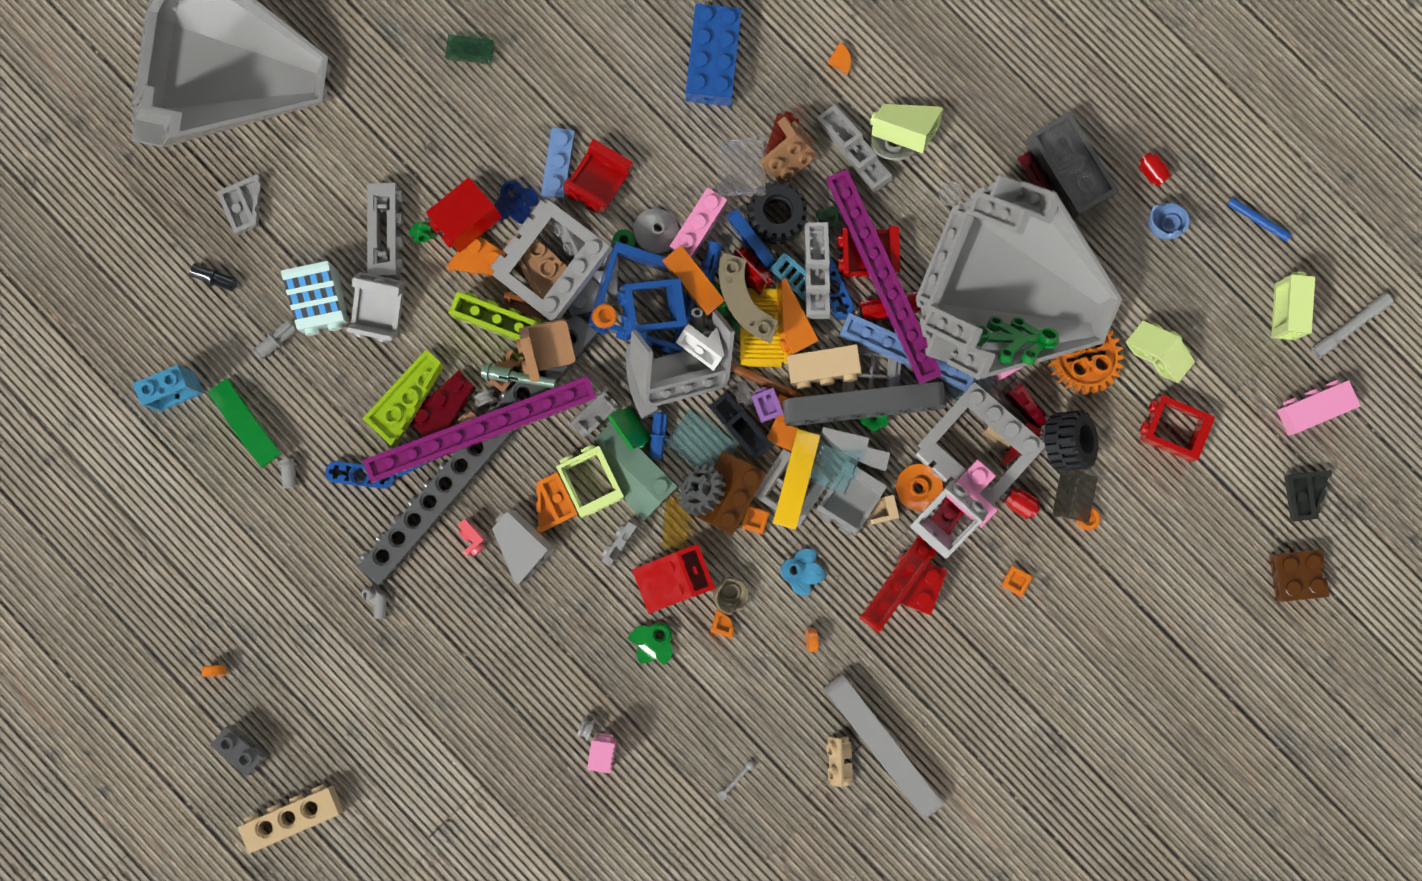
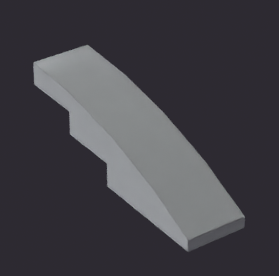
M833 105L817 117V121L832 142L874 193L893 180L891 173L878 160L877 154L863 140V135L836 105Z
M805 222V296L807 319H830L828 222Z

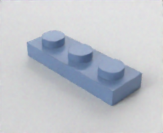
M551 128L541 192L542 197L565 200L566 194L563 188L569 176L575 138L574 130Z

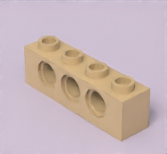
M325 784L311 789L312 794L307 797L299 794L288 799L290 804L281 807L279 803L267 808L268 814L259 817L258 813L244 818L245 824L239 826L238 829L248 854L343 813L344 810L334 785L326 788ZM309 801L317 804V813L309 811ZM287 811H291L294 813V823H290L287 821ZM265 821H269L272 824L273 830L271 833L264 830L263 824Z

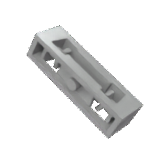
M367 183V274L400 280V273L404 271L403 259H400V250H403L404 247L403 236H400V227H403V214L400 213V204H403V191L399 189L396 183ZM378 208L381 212H387V248L390 251V255L387 252H381V215L378 214Z

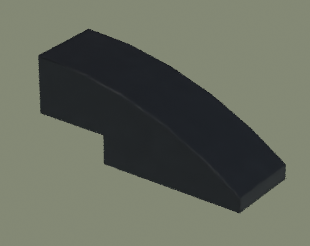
M724 391L707 406L754 461L773 446L727 391Z

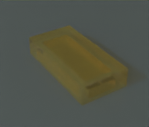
M665 500L662 547L686 548L688 512L683 510V507L678 504L679 500Z

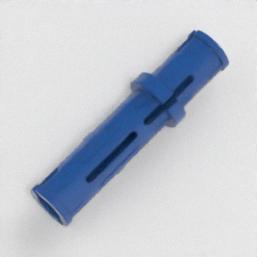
M709 241L705 259L701 261L700 266L704 270V275L713 284L715 272L719 269L718 260L723 245Z

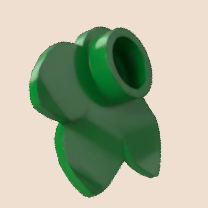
M656 623L652 627L642 625L629 634L628 640L639 645L637 648V662L639 664L649 663L657 658L661 664L666 665L673 654L670 644L672 631L667 624ZM658 630L664 631L665 637L663 639L656 637Z

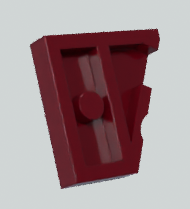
M1022 383L1005 394L1029 423L1037 428H1041L1047 423L1045 413L1035 404Z

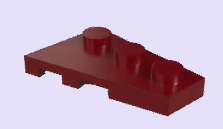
M458 370L422 403L411 423L424 437L452 427L454 420L463 411L476 387Z

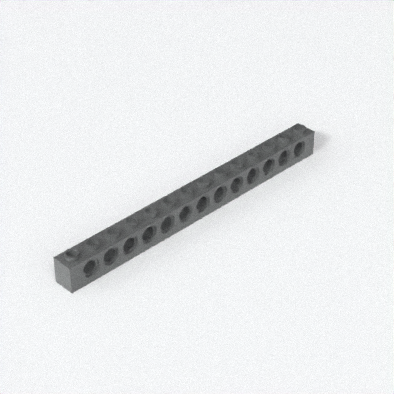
M576 314L573 318L568 317L566 319L570 336L576 338V343L573 345L575 362L541 370L545 372L546 378L557 379V383L598 337V333L593 331L594 329ZM516 382L511 389L507 388L499 397L501 401L496 407L492 405L485 414L522 401L518 398V393L522 389L530 390V398L553 388ZM518 429L482 442L484 448L480 454H474L472 446L454 452L455 454L449 461L445 459L437 469L439 473L434 478L430 477L423 484L422 488L424 490L418 497L414 495L406 504L407 510L403 514L399 513L390 523L392 527L388 532L383 531L376 538L375 547L371 551L368 549L359 558L361 563L357 567L375 583L384 585ZM461 460H466L468 463V468L464 472H458L457 463ZM445 478H450L452 480V487L444 491L441 487V482ZM429 496H435L437 500L435 507L427 508L426 499ZM414 514H419L421 522L418 526L413 527L410 523V518ZM398 532H403L405 535V541L401 545L395 542V535ZM383 550H387L390 555L386 563H382L379 559V554Z

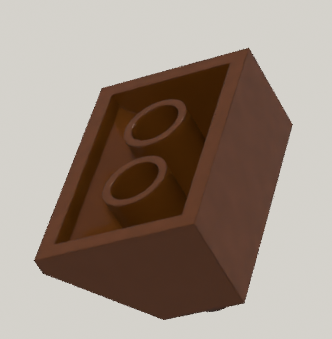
M722 451L713 468L718 470L724 477L722 481L726 486L721 488V491L725 495L719 496L718 499L721 503L714 504V511L708 509L707 515L704 516L700 513L699 516L695 517L723 533L733 536L767 473Z

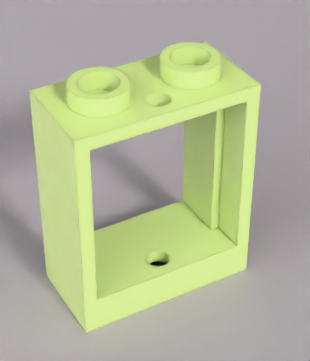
M1293 272L1292 275L1283 277L1282 280L1275 283L1271 338L1296 340L1312 333L1315 277L1307 276L1305 272Z
M594 445L585 447L581 450V455L575 458L569 455L561 459L560 465L556 466L582 519L624 499V495L600 446L594 447ZM598 456L614 491L583 506L566 471Z

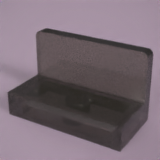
M1078 471L1061 472L1052 516L1088 523L1097 477Z

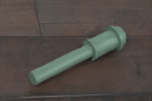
M490 362L484 364L481 369V377L485 378L486 381L497 380L506 383L515 381L548 388H556L557 379L541 376L540 381L531 383L529 374L524 375V373L513 372L512 368L493 366V363Z

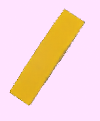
M797 429L773 524L796 530L820 435Z

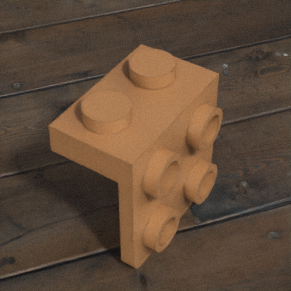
M785 116L777 123L787 138L760 161L762 167L782 184L791 180L818 156V153L812 146L814 143L812 137L806 131L802 133L803 130L796 121L791 123Z
M565 319L519 328L520 339H516L519 354L524 353L525 360L521 361L524 375L529 374L531 383L540 381L539 371L575 362V354Z

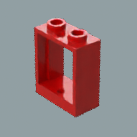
M1164 395L1152 399L1148 407L1149 417L1147 421H1143L1139 430L1141 434L1139 440L1187 461L1199 460L1215 416ZM1165 406L1198 419L1187 448L1153 435Z

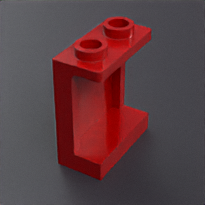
M592 139L588 145V152L570 179L565 181L563 191L571 200H579L591 212H599L603 215L631 173L633 162L597 140Z
M889 226L888 229L876 230L898 277L901 272L899 226ZM842 228L841 234H837V248H841L842 257H838V271H842V278L870 277L848 228Z

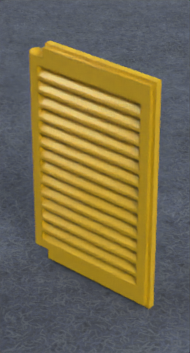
M747 288L753 303L759 309L776 317L778 320L777 289L764 288L761 295H758L754 289ZM778 323L771 343L755 337L740 325V366L782 367V363L788 364V353H784L779 345Z

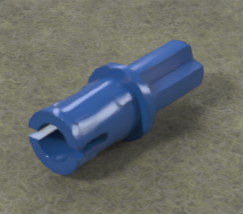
M654 413L652 434H649V437H651L649 458H664L665 438H668V436H665L668 417L666 413Z

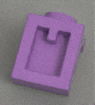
M766 386L754 391L755 395L751 396V401L755 406L761 423L783 415L774 388L767 389Z

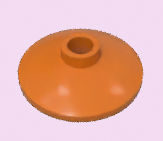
M914 464L908 466L899 474L896 481V493L900 502L907 508L914 511H924L943 490L942 480L931 471L932 467H926L924 464ZM915 484L921 485L922 490L920 493L914 490Z

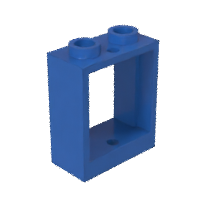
M680 278L625 284L620 287L618 303L623 307L624 315H621V325L623 329H626V335H630L631 331L635 329L638 333L681 329L687 326ZM666 288L671 322L637 325L632 291Z

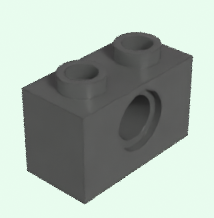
M235 725L225 727L210 745L246 777L255 774L270 756Z

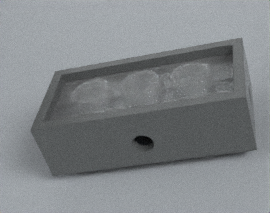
M1070 112L1032 133L1024 142L1052 188L1056 191L1057 196L1072 220L1109 200L1119 191Z

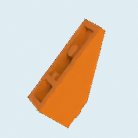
M786 278L781 280L777 284L779 345L784 353L793 355L819 340Z

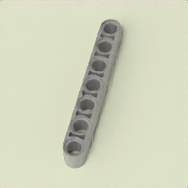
M842 673L823 688L922 818L926 820L944 805Z

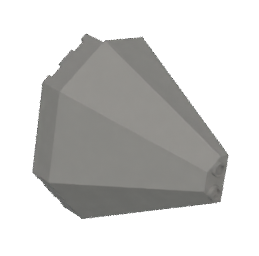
M149 0V6L146 9L132 101L131 129L133 131L131 141L164 148L318 105L325 101L327 96V87H324L325 78L328 79L330 74V65L327 64L328 56L257 0Z
M1002 174L995 178L996 181L990 186H983L971 194L970 200L964 204L959 203L952 208L916 296L917 307H920L922 312V318L920 319L922 335L926 337L928 347L925 349L926 356L945 361L948 365L977 380L1027 366L1028 364L1022 362L1021 357L1023 351L1031 349L1034 344H1025L1015 353L1010 364H1004L998 360L1000 350L1008 347L1011 343L986 342L980 347L977 343L983 329L975 325H982L987 328L989 318L992 316H997L1003 322L1010 325L1014 317H1020L1038 330L1045 327L1056 330L1059 334L1058 346L1054 349H1044L1040 352L1035 362L1038 363L1103 344L1122 302L1120 294L1057 194L1024 181H1016ZM989 330L990 333H1004V334H1006L1005 332H1003V331H1001V330L998 331V332H993V331Z

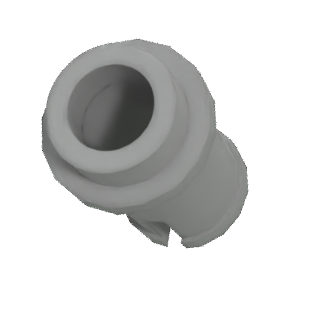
M294 459L280 460L278 468H281L282 489L298 487L295 472L297 463L294 462Z

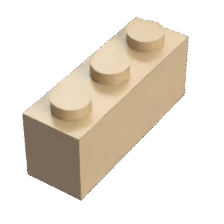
M857 344L787 356L790 382L793 387L797 386V389L810 388L813 383H820L821 386L834 384V380L843 379L844 382L858 380V376H862Z

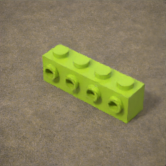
M465 291V294L456 292L448 312L454 319L515 342L516 339H520L519 328L544 323L542 319L531 316V318L524 317L522 312L516 309L509 308V310L500 308V304L487 299V302L479 300V296Z

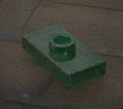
M448 35L445 58L447 60L492 65L495 42L490 39Z

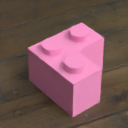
M976 459L955 483L962 485L966 489L967 494L974 500L980 501L985 506L986 511L989 512L979 525L982 528L997 511L994 506L980 495L995 475ZM949 495L946 496V497H947L949 500H951L959 509H961L969 518H971L972 520L975 519V518L972 517L965 509H963L956 501H954Z

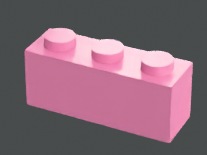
M707 187L670 245V252H673L682 245L690 257L694 259L727 207V199Z
M1339 379L1325 384L1327 389L1319 392L1318 388L1304 393V399L1298 401L1295 397L1283 402L1284 407L1278 409L1277 412L1287 434L1299 433L1360 407L1361 405L1350 381L1340 383Z

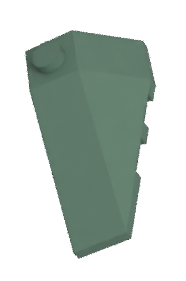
M612 423L596 437L627 504L645 521L678 487L639 447L630 451Z

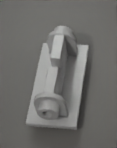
M566 212L569 216L575 219L574 215H570L569 212ZM554 219L552 222L553 230L560 237L564 252L572 261L585 243Z
M603 390L596 396V400L591 401L569 423L585 438L587 435L590 436V433L600 425L599 422L602 419L605 420L613 411H616L615 408L618 404Z

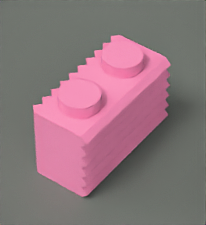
M599 733L598 736H594L591 741L587 770L604 773L612 771L615 762V750L617 748V740L613 739L612 734Z

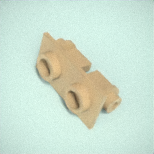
M848 736L839 738L828 737V778L832 786H850L851 781H853L852 763H844V759L852 758V741H849Z

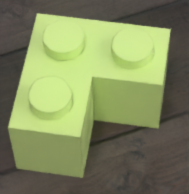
M1142 321L1126 341L1134 355L1151 362L1160 376L1175 383H1179L1195 363L1190 355V349L1183 344L1181 335L1175 331L1168 332L1156 323L1149 324Z

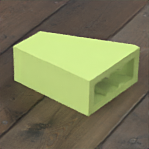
M883 104L879 111H875L870 121V125H873L872 136L924 153L940 127L943 108L939 106Z

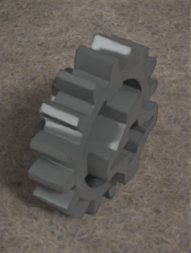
M704 464L701 468L697 465L694 472L688 470L689 476L687 478H681L684 483L683 485H678V489L681 492L676 496L680 499L678 504L683 507V510L695 516H699L700 513L705 516L708 509L715 510V503H721L718 498L725 495L721 488H724L726 484L722 481L723 475L712 466L709 467Z

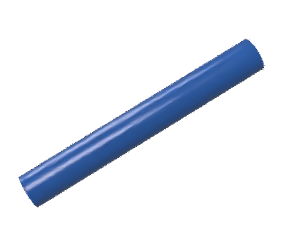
M1232 197L1228 201L1227 205L1282 240L1287 242L1291 237V233Z

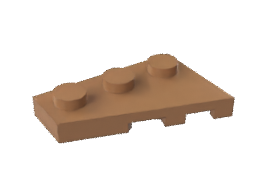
M519 233L515 235L518 239L522 236ZM538 238L534 240L518 261L533 292L542 299L568 267Z

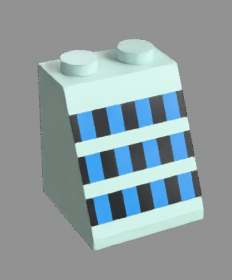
M329 261L281 270L298 331L305 333L306 336L319 334V330L328 328L329 331H336L342 329V325L349 324L339 271Z

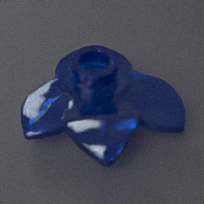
M507 181L501 186V197L497 199L494 206L502 216L499 222L511 216L514 221L523 224L527 217L530 218V207L536 206L539 203V199L532 189L522 188L516 181ZM509 190H515V196H508Z

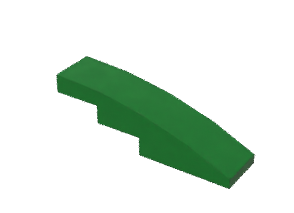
M225 378L208 391L221 414L262 469L281 455L261 421L255 417L246 401L240 397L230 380Z

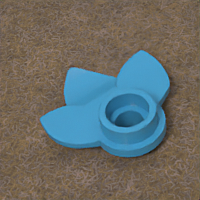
M802 549L795 554L793 559H787L781 565L780 573L782 578L790 582L793 591L798 595L809 596L810 584L820 583L826 578L824 569L814 563L817 557V551L814 549ZM792 566L796 568V573L794 575L790 573V568Z

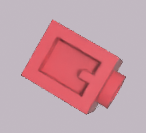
M463 519L457 525L461 529L459 534L466 542H473L463 553L465 556H470L471 554L476 556L485 548L483 543L487 540L468 519Z

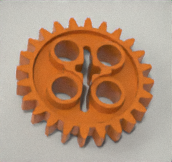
M1112 330L1108 332L1104 343L1097 345V348L1089 347L1075 353L1072 352L1051 358L1053 361L1048 364V367H1055L1056 369L1052 376L1059 374L1060 378L1057 382L1065 381V389L1074 386V393H1077L1080 389H1082L1083 395L1089 393V390L1092 394L1098 392V388L1104 391L1107 389V385L1111 386L1114 384L1113 379L1120 376L1117 371L1123 368V365L1118 363L1124 359V356L1118 355V352L1123 347H1116L1115 345L1119 338H1111L1114 333ZM1103 351L1105 353V355H1094L1089 360L1087 357H1084L1081 359H1077L1073 362L1066 361V359H1076L1080 357L1082 354L1084 356H1090L1097 352ZM1096 361L1102 363L1103 370L1097 368ZM1074 366H1078L1081 369V375L1075 373Z

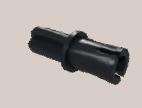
M194 263L189 272L190 277L207 282L211 287L215 285L231 292L237 287V279L220 273L216 268L212 270Z

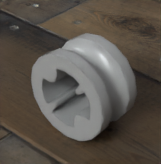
M494 389L483 391L474 396L475 400L479 401L478 408L489 406L498 401L497 397L493 396Z
M584 717L577 737H584L588 741L595 721H588L587 717Z

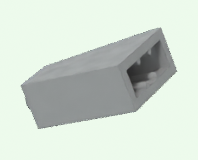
M516 510L504 511L496 518L497 524L492 530L514 582L517 585H521L531 578L555 550V547Z

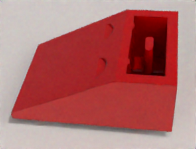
M698 544L632 569L648 614L715 589Z

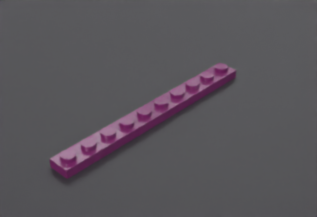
M846 169L827 177L826 183L919 385L942 376L936 359L926 356L927 340L922 335L918 320L848 170Z
M586 376L364 459L363 462L370 482L374 483L596 400V396L589 377Z

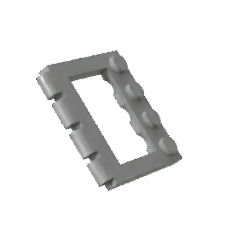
M540 200L531 212L536 218L532 220L527 217L517 231L522 235L521 238L518 239L513 236L503 249L508 255L504 258L499 254L490 268L495 271L493 276L547 319L554 321L559 320L613 248L550 200L547 203ZM554 218L555 221L583 240L585 244L542 299L512 276L510 272L549 220Z
M974 382L918 444L920 450L915 457L926 467L934 460L936 464L931 471L943 482H946L951 476L954 478L953 481L956 482L966 469L936 442L939 441L960 415L969 408L1021 454L990 490L985 487L980 493L983 498L993 505L1045 448V443Z

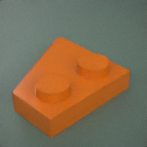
M479 236L460 253L457 251L446 268L450 271H462L469 274H484L494 277L493 273L495 271L490 266L499 254L504 258L507 254Z
M559 472L536 482V494L538 495L536 503L538 527H536V530L540 534L579 515Z

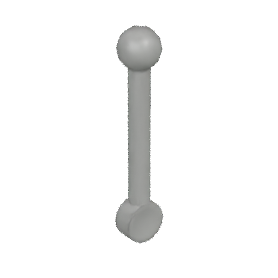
M747 761L746 767L726 789L719 791L718 798L720 800H725L727 793L749 770L754 769L755 764L753 761Z

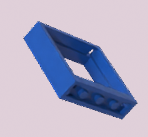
M619 242L612 243L611 247L613 250L607 256L592 312L597 306L604 303L617 256L672 274L662 262L665 257ZM686 292L684 307L688 325L695 302ZM591 313L588 325L594 327L593 331L601 334L611 332L616 334V338L620 340L630 341L631 334L626 335V329H623L621 326L613 324L608 328L597 327L592 321ZM685 327L675 329L672 342L643 333L639 334L650 348L653 345L661 348L660 352L671 355L674 352L682 351L683 348L676 341Z

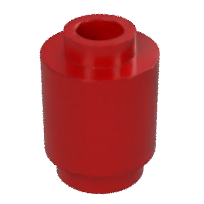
M1149 152L1139 160L1141 165L1138 168L1151 184L1154 183L1156 187L1172 176L1169 172L1171 169L1157 152L1153 155Z
M1012 487L1004 500V503L1008 505L1007 508L1025 519H1028L1030 516L1034 518L1041 508L1038 505L1039 499L1021 488Z

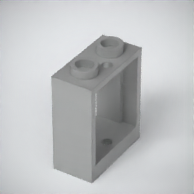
M952 480L914 520L910 528L947 559L983 522L989 512L986 511L985 506L980 501L974 500L968 495L962 485L956 484ZM947 495L975 518L954 540L927 517Z

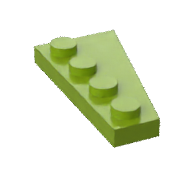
M425 350L362 419L390 446L396 448L440 375L444 365L428 350Z

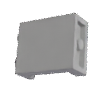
M359 272L352 279V287H355L351 323L347 326V332L361 338L367 336L374 337L377 341L384 343L393 341L399 334L405 282Z
M846 461L841 473L821 504L817 506L818 517L829 524L831 521L839 525L838 530L849 537L851 534L857 536L883 496L887 486Z

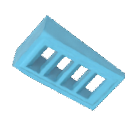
M784 252L771 267L769 273L779 282L786 278L793 293L805 302V291L803 293L800 291L805 284V270ZM786 263L788 267L781 274L779 270ZM792 269L795 270L794 275L788 280L786 276ZM801 275L803 279L795 286L793 283Z

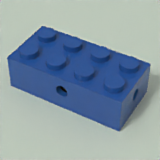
M695 3L685 93L686 102L731 106L741 8Z

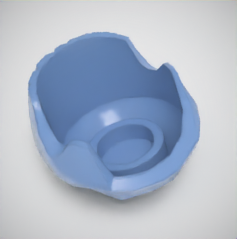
M1175 203L1157 204L1152 208L1148 218V227L1152 234L1163 240H1170L1181 236L1187 230L1190 223L1187 211Z

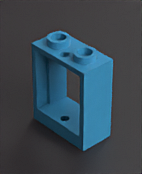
M175 365L133 383L141 406L159 412L204 394L196 373L180 365ZM177 394L180 395V398H179V399H176V398H175V396H176Z

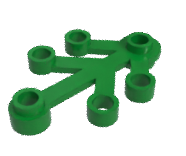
M997 316L989 318L987 328L982 325H975L983 329L977 343L978 346L981 347L986 342L1011 343L1008 347L1000 350L998 360L1004 364H1010L1015 353L1027 343L1034 344L1031 349H1025L1021 357L1022 362L1028 365H1033L1038 354L1044 349H1054L1059 344V334L1056 330L1048 327L1038 330L1020 317H1014L1010 325L1003 322ZM989 330H991V331H993V332H998V331L1001 330V331L1005 332L1006 334H1004V333H990Z

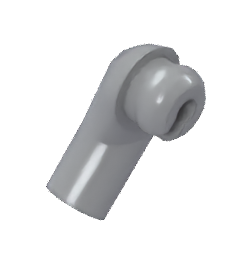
M701 308L692 309V322L695 328L705 329L706 326L711 327L712 314L705 316Z
M375 587L363 589L362 598L368 600L374 606V619H386L385 595Z

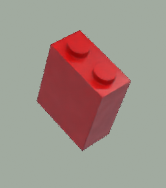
M469 177L425 212L431 219L428 224L436 233L441 231L443 233L441 239L449 248L454 246L459 253L502 218L496 207Z

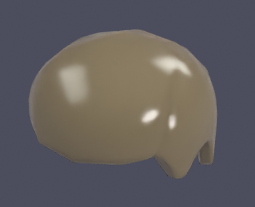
M726 577L720 580L715 589H713V600L717 608L728 615L742 610L749 598V589L743 580L736 577Z

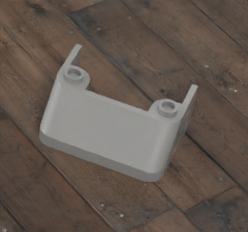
M718 310L713 311L711 330L701 333L708 338L715 328L718 329L724 356L714 371L688 351L653 359V351L636 329L631 331L630 363L641 398L647 406L655 407L720 390L727 385L730 378L735 331Z

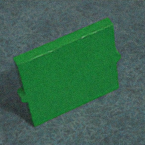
M631 406L624 409L619 408L615 413L607 417L630 451L638 447L642 449L645 444L651 441L649 432Z

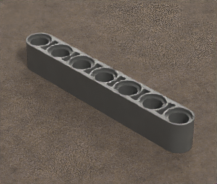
M942 382L797 397L782 401L786 426L935 411L947 407L944 384Z

